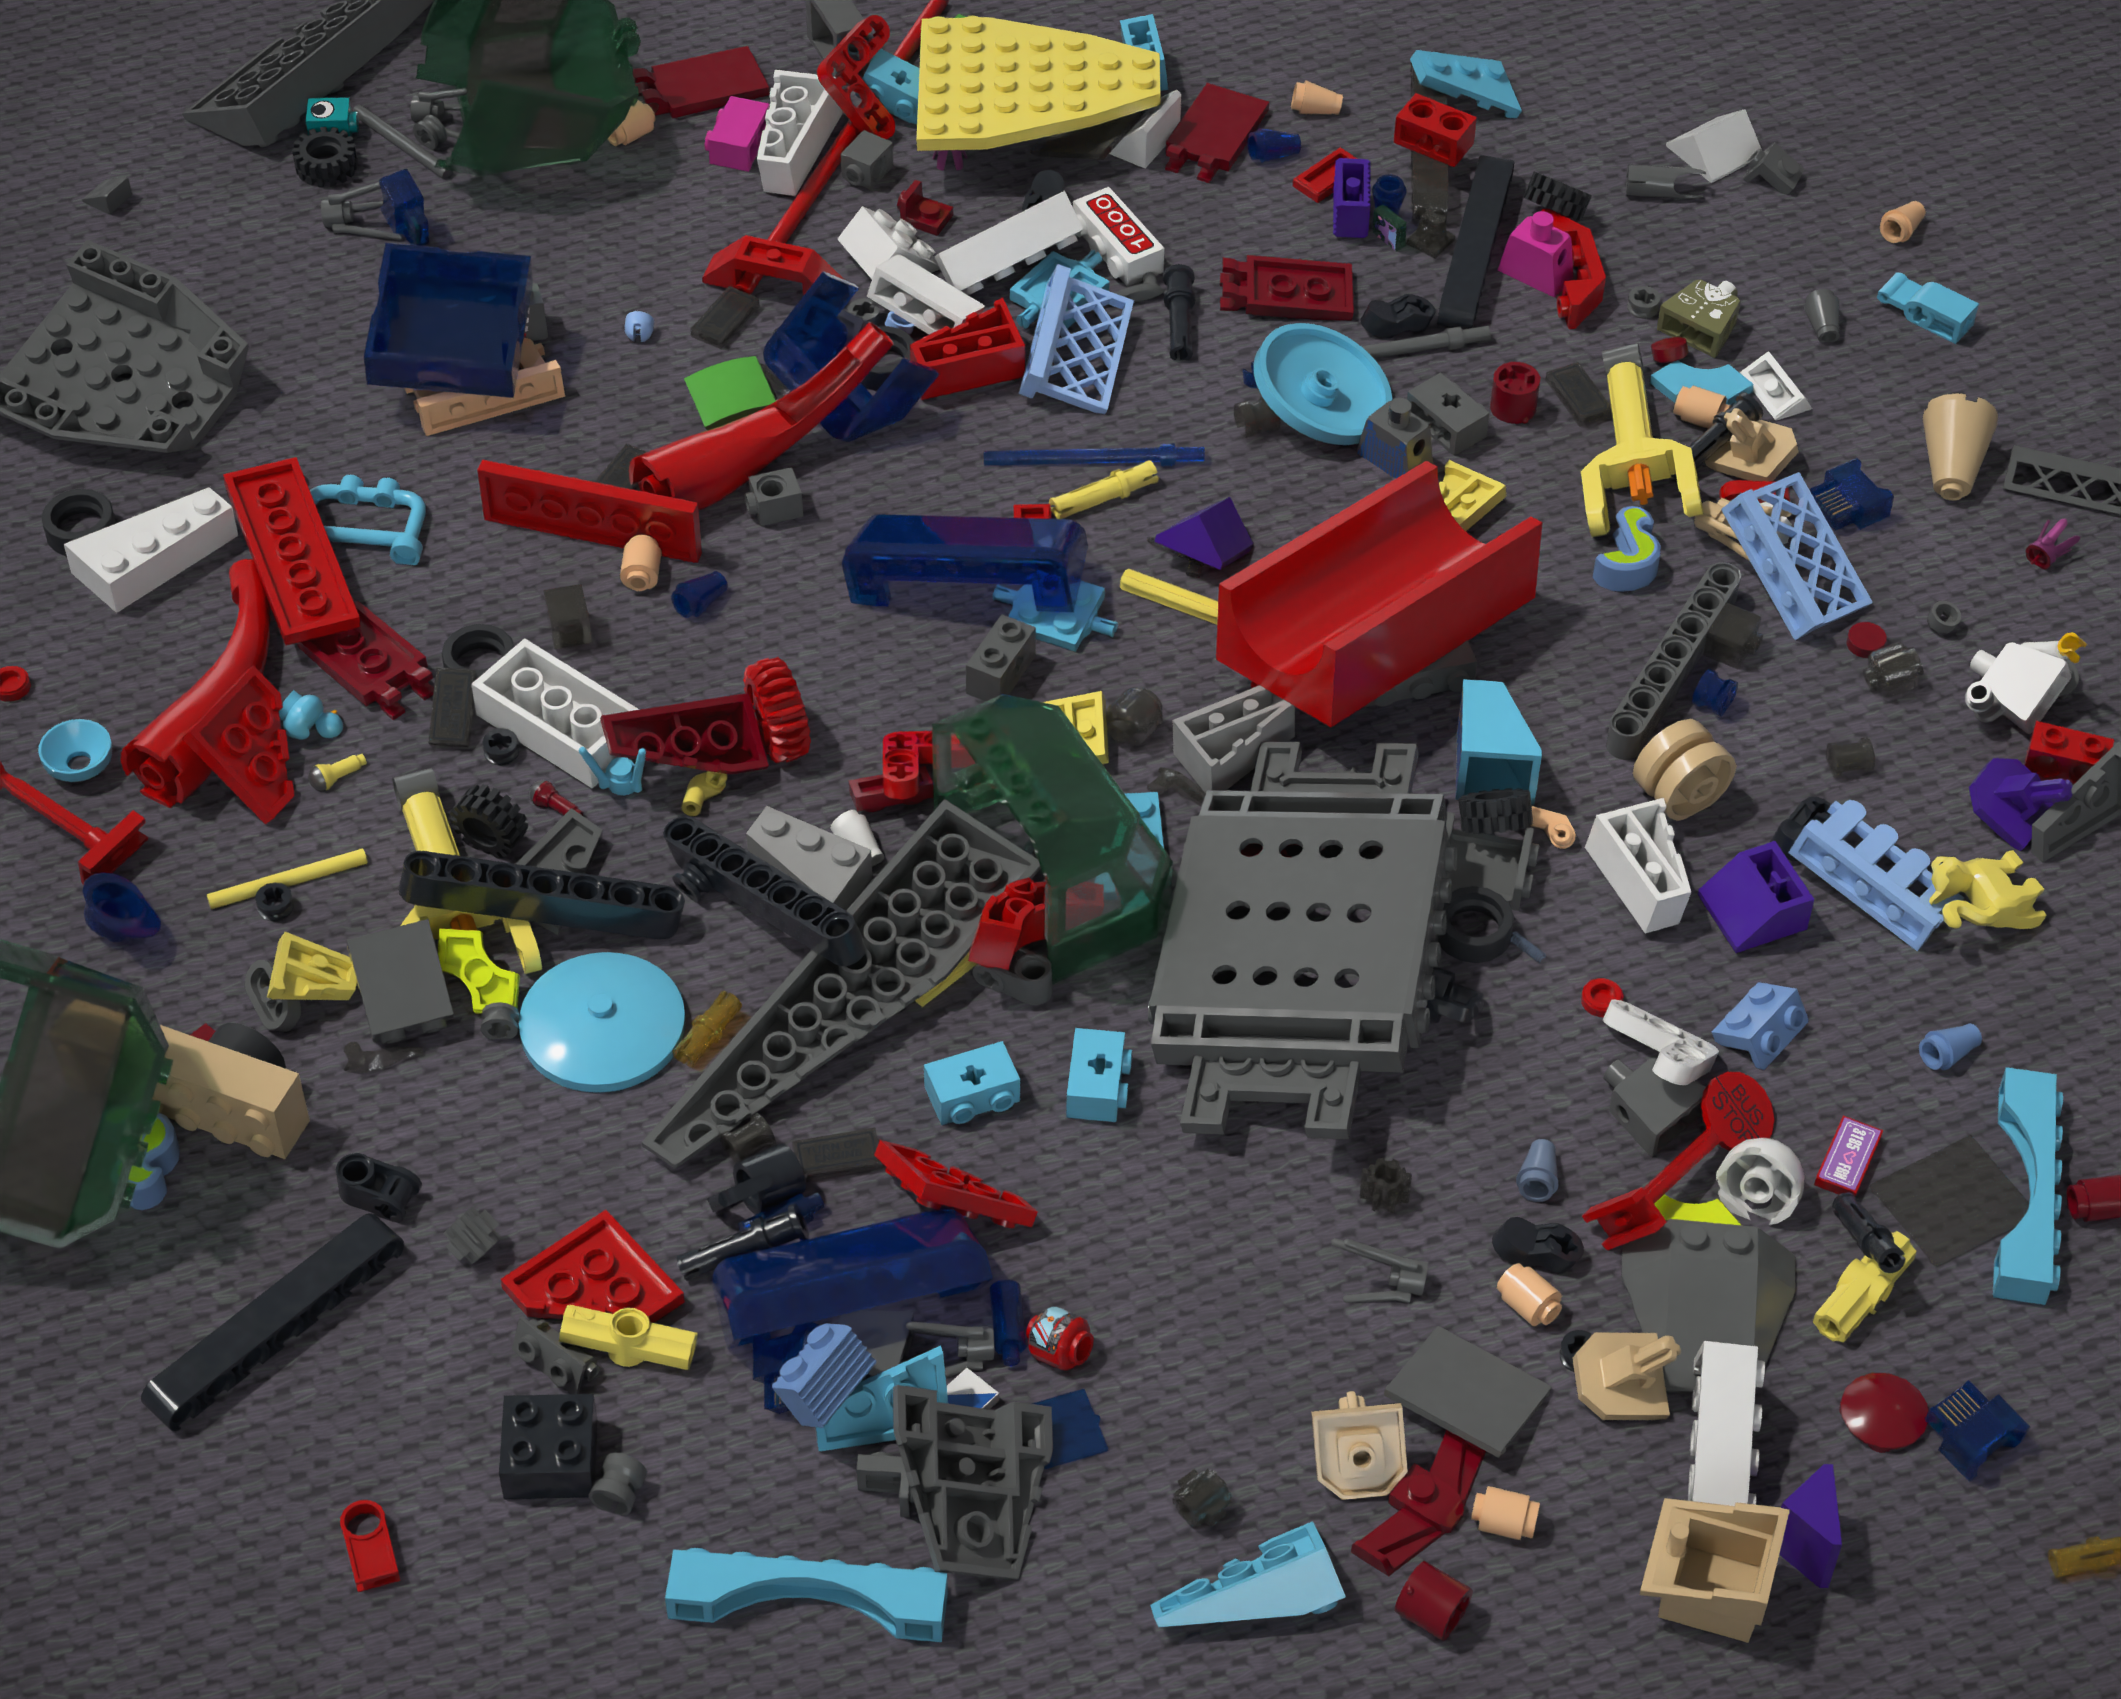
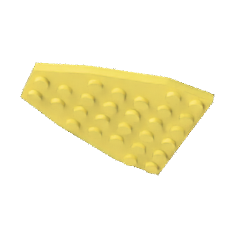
M938 16L922 19L917 151L991 149L1092 127L1161 105L1160 54L1157 52L1090 34L991 17L944 18Z

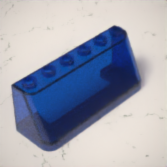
M878 514L866 520L846 547L842 568L850 602L854 604L888 607L891 597L888 581L1032 585L1036 611L1074 612L1088 550V542L1085 529L1079 523L1070 519Z
M941 1208L940 1210L935 1209L727 1258L720 1262L714 1270L712 1287L727 1349L769 1340L771 1339L770 1332L915 1297L937 1292L940 1299L978 1290L992 1280L993 1276L987 1253L962 1214L952 1208Z

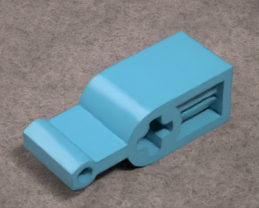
M1897 272L1878 291L1877 299L1884 304L1889 303L1903 310L1908 321L1954 344L1974 325L1979 303L1938 283L1927 282L1921 286L1909 280L1905 274Z

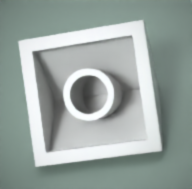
M1175 90L1162 96L1161 105L1130 114L1099 149L1146 168L1166 146L1167 139L1180 122V92Z
M1745 109L1719 116L1666 143L1670 150L1692 168L1705 171L1706 174L1701 175L1710 183L1746 166V162L1756 150L1761 149Z

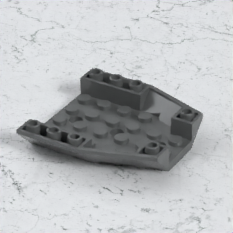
M86 240L67 264L73 284L0 373V415L58 440L165 453L194 449L236 397L249 349L248 343L176 277L90 240ZM61 348H72L68 354L55 355ZM119 375H132V377L129 380H123L121 382L115 381V379ZM181 401H193L189 407L175 408Z

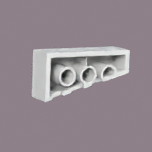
M775 70L773 77L774 88H771L770 91L771 103L769 110L766 111V127L762 131L757 162L764 192L796 196L843 111L821 85L816 74Z
M1063 191L934 257L946 282L963 293L970 295L984 288L981 281L991 276H994L995 280L998 281L1015 272L1013 265L1023 260L1026 261L1027 265H1030L1046 257L1045 249L1056 244L1060 250L1078 241L1075 234L1082 231L1083 227L1066 192Z
M208 487L65 543L64 547L71 573L117 613L237 537L238 531L232 506Z
M1704 1341L1694 1358L1693 1374L1701 1376H1697L1695 1390L1692 1393V1410L1698 1412V1420L1693 1422L1690 1437L1691 1456H1695V1464H1691L1689 1470L1688 1501L1735 1506L1736 1502L1756 1505V1494L1749 1493L1750 1476H1757L1759 1465V1449H1752L1753 1431H1760L1762 1419V1405L1755 1404V1388H1762L1765 1373V1362L1757 1360V1346Z

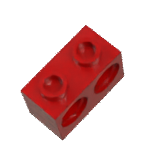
M1415 93L1396 116L1393 143L1455 167L1474 144L1477 117Z
M2036 721L2024 765L2032 773H2037L2041 781L2063 779L2069 780L2074 785L2113 747L2114 739Z

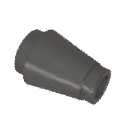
M1818 289L1811 292L1806 297L1804 310L1819 342L1837 341L1840 337L1839 298L1829 289Z

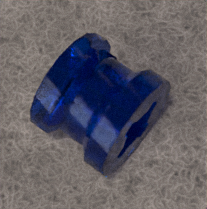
M1708 669L1701 677L1695 689L1692 702L1699 707L1706 705L1712 708L1714 714L1722 717L1736 696L1738 682L1732 679L1723 680L1719 678L1718 672Z

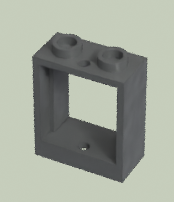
M805 0L807 37L821 59L824 60L854 26L864 18L852 0ZM849 44L848 53L850 57L858 61L859 51L854 45ZM869 62L858 72L861 78H863ZM833 68L834 71H833L832 75H833V77H835L837 71H836L835 68Z

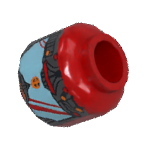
M1056 1306L1049 1307L1039 1315H1035L1030 1320L1026 1329V1337L1029 1339L1028 1346L1032 1357L1060 1370L1067 1371L1076 1365L1083 1364L1093 1348L1094 1337L1090 1332L1087 1320Z

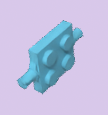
M1092 250L1082 260L1077 261L1052 251L1010 288V300L1026 308L1024 312L1017 316V323L1021 327L1023 326V328H1028L1039 317L1047 283L1057 264L1071 268L1069 277L1109 291V280L1097 275L1092 270L1102 262L1099 252L1095 253V250ZM1073 291L1070 292V296L1077 307L1088 303L1084 295ZM1074 318L1063 321L1067 329L1076 322Z
M1034 566L1027 582L1020 590L1016 591L998 584L993 592V600L1013 605L1008 617L1036 627L1037 640L1075 652L1083 638L1089 635L1092 630L1113 637L1118 628V622L1098 617V610L1105 598V588Z

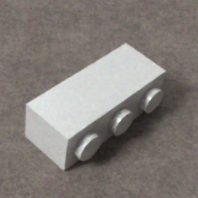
M897 254L875 268L867 294L868 298L893 311L896 315L914 324V326L929 335L945 326L952 329L966 322L967 315L973 312L981 314L985 309V305L901 254Z

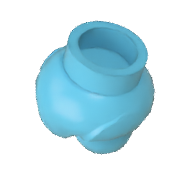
M293 690L282 703L283 708L279 711V717L283 721V729L286 730L287 736L299 740L308 738L309 730L314 724L316 725L317 732L324 738L336 737L343 730V722L337 715V710L324 713L323 702L315 695L301 696Z

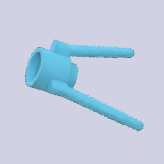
M585 747L579 748V753L597 777L601 789L609 788L612 793L623 796L642 791L641 778L646 758L645 749H639L635 764L631 761V758L617 757L609 763L604 773Z

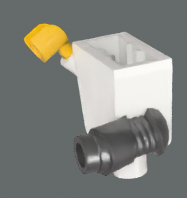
M2071 632L2065 634L2060 641L2024 642L2021 645L2013 642L2008 643L1997 658L1983 650H1979L1971 661L1970 670L1981 675L1983 678L1980 682H1975L1969 686L1965 694L1967 706L1974 711L1975 717L1981 722H1992L2001 715H2004L2030 735L2033 732L2035 722L2042 720L2071 679L2068 663L2065 659L2068 658L2072 663H2078L2081 657L2075 651L2079 647H2086L2087 643L2077 634Z

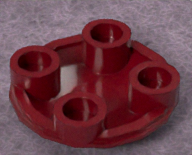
M1869 1373L1856 1378L1845 1388L1839 1405V1412L1849 1431L1863 1443L1868 1444L1873 1451L1879 1453H1886L1891 1449H1900L1915 1443L1924 1434L1929 1421L1928 1405L1919 1389L1906 1379L1890 1373Z

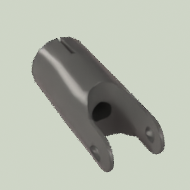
M1628 164L1626 178L1628 179L1625 182L1626 195L1679 199L1704 198V195L1681 194L1675 191L1674 182L1679 175L1685 173L1706 174V172L1695 168Z

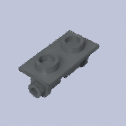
M523 1316L520 1317L512 1350L523 1361L531 1363L547 1375L555 1385L561 1386L570 1394H579L583 1378L588 1381L596 1378L600 1371V1367L596 1365V1358L591 1355L589 1356L576 1345L565 1349L564 1347L567 1343L559 1342L560 1333L550 1327L545 1320L537 1321L532 1319L528 1321Z

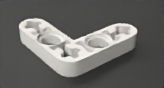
M1611 1000L1603 1018L1604 1023L1611 1028L1659 1051V1056L1652 1069L1653 1072L1662 1079L1677 1085H1688L1710 1072L1719 1052L1709 1042L1621 1000Z

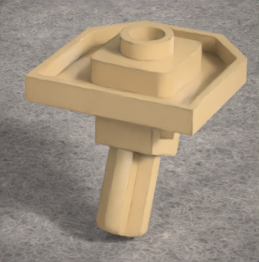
M1734 408L1731 413L1726 412L1724 415V420L1727 423L1726 427L1733 434L1730 441L1721 446L1705 463L1706 466L1715 471L1742 479L1773 481L1799 451L1792 428L1763 420L1751 421L1742 410Z
M1594 1332L1573 1357L1578 1399L1602 1420L1667 1419L1670 1416L1662 1367L1676 1360L1677 1355L1681 1353L1680 1345L1675 1343L1672 1336H1663L1658 1339L1657 1333Z
M1354 1391L1347 1392L1346 1397L1339 1399V1409L1311 1412L1318 1481L1342 1500L1387 1496L1408 1472L1401 1403L1366 1406L1364 1397L1356 1396Z

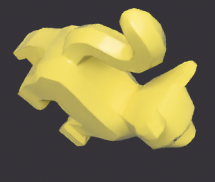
M2014 850L2006 852L2001 860L1975 858L1962 862L1956 857L1939 856L1931 863L1933 870L1931 880L1936 890L1930 897L1929 903L1931 905L1937 904L1959 892H1964L1971 902L1970 904L1967 901L1954 900L1944 905L1942 915L1944 922L1949 927L1954 929L1960 928L1962 926L1960 917L1980 926L2032 929L2040 926L2047 916L2044 910L2035 911L2033 908L2037 897L2044 891L2040 883L2035 878H2028L2022 886L2013 885L2007 874L2014 873L2024 863Z

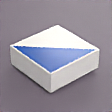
M968 1368L963 1370L947 1385L948 1404L990 1409L999 1401V1393Z

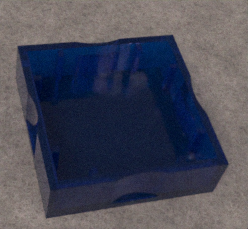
M385 243L378 279L379 298L375 311L371 316L364 352L367 385L514 398L533 286L531 256L483 251L454 252L438 247Z

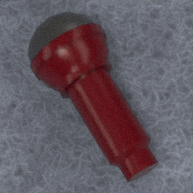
M540 780L531 786L529 796L534 805L550 807L563 816L572 808L583 816L584 812L579 810L577 805L559 795L551 782Z

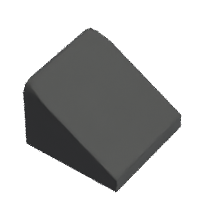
M127 177L105 179L85 196L82 201L110 215L132 196L129 179Z

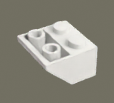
M862 206L838 237V241L871 279L878 265L897 254H901L930 273L940 269L936 259L933 257L935 251L927 243L917 239L915 236L917 233L916 229L903 219H900L898 222L894 221L889 214L881 209L874 212Z

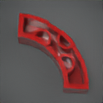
M1051 875L1047 882L1034 883L1028 877L1007 884L1003 893L996 897L992 895L986 902L972 942L968 961L978 963L986 968L996 967L1008 970L1013 955L1020 948L1031 942L1052 938L1088 941L1100 905V880L1073 875Z

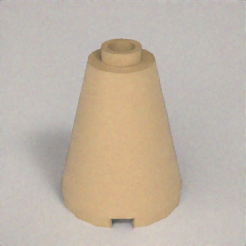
M1959 393L1942 395L1932 399L1928 403V408L1924 409L1923 414L1933 488L1941 497L1952 501L1959 500L1971 492L1998 423V413L1992 404L1979 397L1977 403L1965 400L1966 394Z

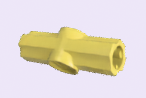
M1898 1231L1892 1233L1894 1243L1905 1254L1902 1255L1905 1257L1904 1266L1895 1273L1882 1271L1877 1262L1866 1255L1861 1261L1856 1258L1848 1265L1837 1283L1836 1290L1814 1315L1813 1323L1822 1335L1833 1342L1841 1341L1844 1343L1869 1312L1873 1315L1877 1312L1874 1310L1875 1306L1880 1300L1884 1302L1887 1300L1895 1281L1915 1258L1917 1251L1911 1245L1908 1237Z
M567 1305L560 1329L559 1342L608 1352L609 1358L620 1366L631 1367L640 1364L644 1360L688 1370L694 1356L698 1333L651 1323L644 1312L635 1308H624L614 1314L575 1305Z

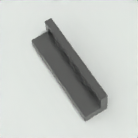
M2013 445L2003 489L2121 515V507L2108 504L2115 499H2118L2121 504V491L2119 492L2115 487H2121L2120 468ZM2017 464L2033 467L2040 476L2039 480L2029 486L2012 483ZM2042 470H2047L2051 472L2047 475H2044ZM2057 473L2069 475L2078 487L2066 494L2056 493L2047 479ZM2078 478L2087 479V481L2082 484ZM2094 481L2106 483L2114 495L2102 503L2092 501L2084 487ZM2043 482L2048 491L2034 487ZM2080 490L2085 499L2071 495Z

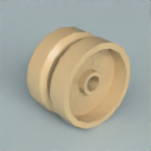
M1687 719L1666 727L1650 740L1634 764L1633 777L1636 783L1648 795L1653 796L1655 800L1664 798L1666 804L1664 813L1669 818L1680 821L1715 803L1730 785L1737 765L1731 754L1722 745L1714 742L1711 733L1699 721Z

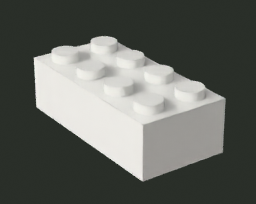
M525 638L471 684L477 716L496 728L513 731L517 736L518 742L591 788H594L599 782L579 753V748L585 747L605 773L609 763L618 756L609 754L600 717L607 714L639 710Z

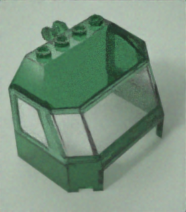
M1002 694L932 724L934 811L944 799L965 813L975 809L978 811V809L1000 802L1009 808L1030 837L1047 883L1045 885V939L1047 941L1048 959L1051 963L1052 985L1158 937L1161 922L1171 897L1173 861L1141 819L1139 812L1058 705Z

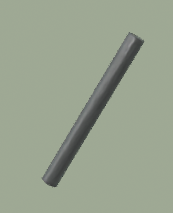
M358 104L354 107L352 112H358V118L361 122L439 177L446 179L453 174L451 167L364 106Z

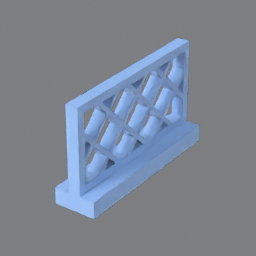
M1057 264L1046 286L1019 394L1033 398L1035 393L1039 392L1094 413L1106 414L1134 300L1069 277L1071 268ZM1073 291L1084 295L1088 303L1077 307L1070 296V292ZM1109 304L1123 309L1122 314L1111 319L1103 306ZM1094 310L1102 323L1091 327L1083 314ZM1074 318L1082 330L1070 334L1063 321ZM1108 330L1115 343L1104 346L1096 333ZM1085 337L1088 338L1095 348L1094 351L1086 354L1083 353L1076 343L1077 340ZM1067 345L1075 358L1064 362L1056 348ZM1101 357L1108 370L1097 374L1089 361ZM1081 365L1089 378L1077 382L1069 368ZM1060 372L1068 385L1059 387L1048 383L1049 376ZM1094 384L1101 395V400L1098 401L1087 397L1082 388Z
M1799 472L1753 491L1750 489L1745 491L1721 509L1795 640L1873 603ZM1793 487L1799 498L1798 505L1783 499L1785 488ZM1758 499L1773 505L1771 517L1766 515ZM1781 509L1796 515L1794 527L1779 521ZM1804 520L1814 524L1817 530V538L1802 532ZM1777 531L1792 538L1790 549L1784 547L1777 535ZM1800 542L1814 548L1812 560L1797 554ZM1822 553L1832 556L1836 563L1835 571L1820 564ZM1795 564L1810 570L1808 582L1803 581ZM1818 574L1833 581L1831 593L1816 587ZM1841 585L1851 590L1857 602L1851 603L1839 597ZM1814 597L1829 603L1825 616L1822 615L1814 601Z

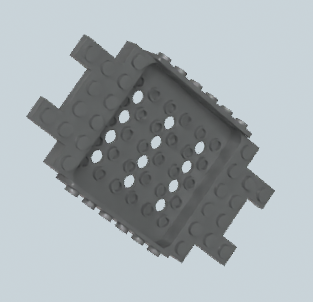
M1261 742L1251 791L1207 790L1200 814L1198 816H1191L1158 968L1155 974L1152 995L1148 1005V1021L1150 1024H1154L1151 1046L1156 1063L1192 1065L1180 1121L1183 1133L1224 1135L1231 1101L1309 1103L1305 1123L1307 1138L1349 1139L1361 1071L1403 1073L1408 1040L1411 1048L1420 1047L1422 1033H1428L1430 1026V1011L1426 1007L1427 1001L1433 1000L1435 997L1436 983L1432 972L1433 967H1439L1441 962V945L1438 942L1439 935H1445L1447 919L1446 911L1443 910L1444 903L1451 902L1452 883L1449 878V872L1456 871L1457 849L1456 847H1450L1444 795L1412 794L1419 755L1417 744L1377 743L1372 773L1298 772L1302 756L1300 742ZM1257 843L1263 846L1262 851L1256 856L1247 857L1241 854V850L1245 849L1248 844ZM1290 844H1297L1303 848L1301 853L1295 857H1284L1280 854ZM1329 845H1338L1343 849L1341 854L1334 858H1324L1320 855V852ZM1368 846H1378L1383 849L1381 855L1374 859H1365L1360 856V853ZM1237 906H1245L1250 909L1249 914L1243 919L1234 920L1227 916ZM1276 907H1285L1290 910L1289 915L1283 920L1274 921L1267 917L1268 913L1272 912ZM1317 908H1326L1331 912L1327 919L1320 922L1308 919V915ZM1357 909H1366L1371 912V916L1361 923H1355L1348 919L1349 915ZM1224 970H1231L1237 974L1236 978L1228 984H1218L1214 981V977ZM1271 971L1277 974L1276 980L1269 985L1261 986L1254 982V979L1262 972ZM1311 972L1318 976L1317 981L1308 987H1301L1295 983V980L1303 973ZM1344 974H1355L1359 977L1357 984L1350 988H1342L1336 984V981Z

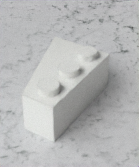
M1664 798L1596 815L1585 845L1587 852L1645 933L1678 925L1692 892L1681 855L1676 854L1673 843L1675 834L1665 817L1666 804Z

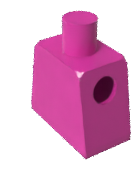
M1540 211L1536 212L1533 216L1526 217L1511 233L1498 271L1555 298L1563 290L1564 281L1573 279L1572 240L1568 233L1553 227L1554 219L1550 213Z

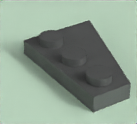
M2120 741L2073 785L2071 789L2073 796L2070 800L2055 802L2032 824L2031 853L2044 863L2121 815Z
M571 808L516 864L586 874L601 842L603 830ZM538 923L556 935H559L562 928L560 925Z

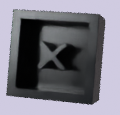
M594 1394L504 1396L499 1477L504 1499L589 1498V1493L595 1482L598 1419Z

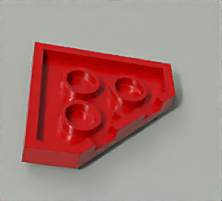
M253 665L235 681L181 739L264 824H267L294 797L293 781L288 780L286 761L290 758L286 730L281 729L279 711L283 708L281 693Z
M879 1140L874 1156L886 1166V1173L902 1181L900 1185L902 1188L917 1195L916 1201L936 1210H940L942 1205L953 1207L956 1213L971 1219H978L979 1214L989 1216L991 1221L1006 1228L1013 1229L1016 1224L1028 1227L1033 1226L1038 1211L1022 1197L1007 1190H1004L1000 1197L1001 1192L984 1184V1180L955 1166H952L948 1173L946 1166L932 1160L930 1155L922 1151Z
M607 1210L596 1215L500 1279L502 1289L527 1317L563 1319L567 1305H575L614 1314L624 1308H635L644 1312L651 1323H655L685 1302L684 1292Z

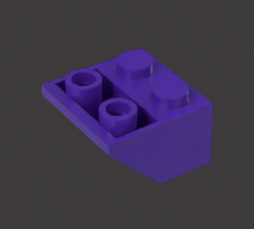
M1776 841L1739 852L1698 889L1699 898L1735 953L1807 930L1814 903L1813 896Z

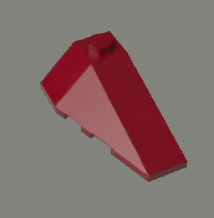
M749 693L607 714L600 717L609 754L612 756L636 759L639 749L643 748L646 750L645 761L730 775L767 769L769 767Z

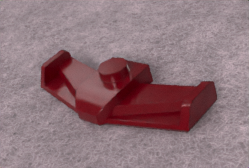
M1446 1430L1430 1472L1415 1463L1411 1466L1389 1495L1388 1504L1399 1511L1364 1538L1353 1543L1351 1553L1389 1577L1442 1535L1451 1533L1464 1516L1465 1503L1486 1451Z

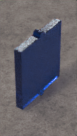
M1085 1389L1032 1403L1052 1407L1053 1452L1050 1463L1044 1466V1470L1108 1451L1107 1444L1099 1427L1100 1416L1094 1414Z

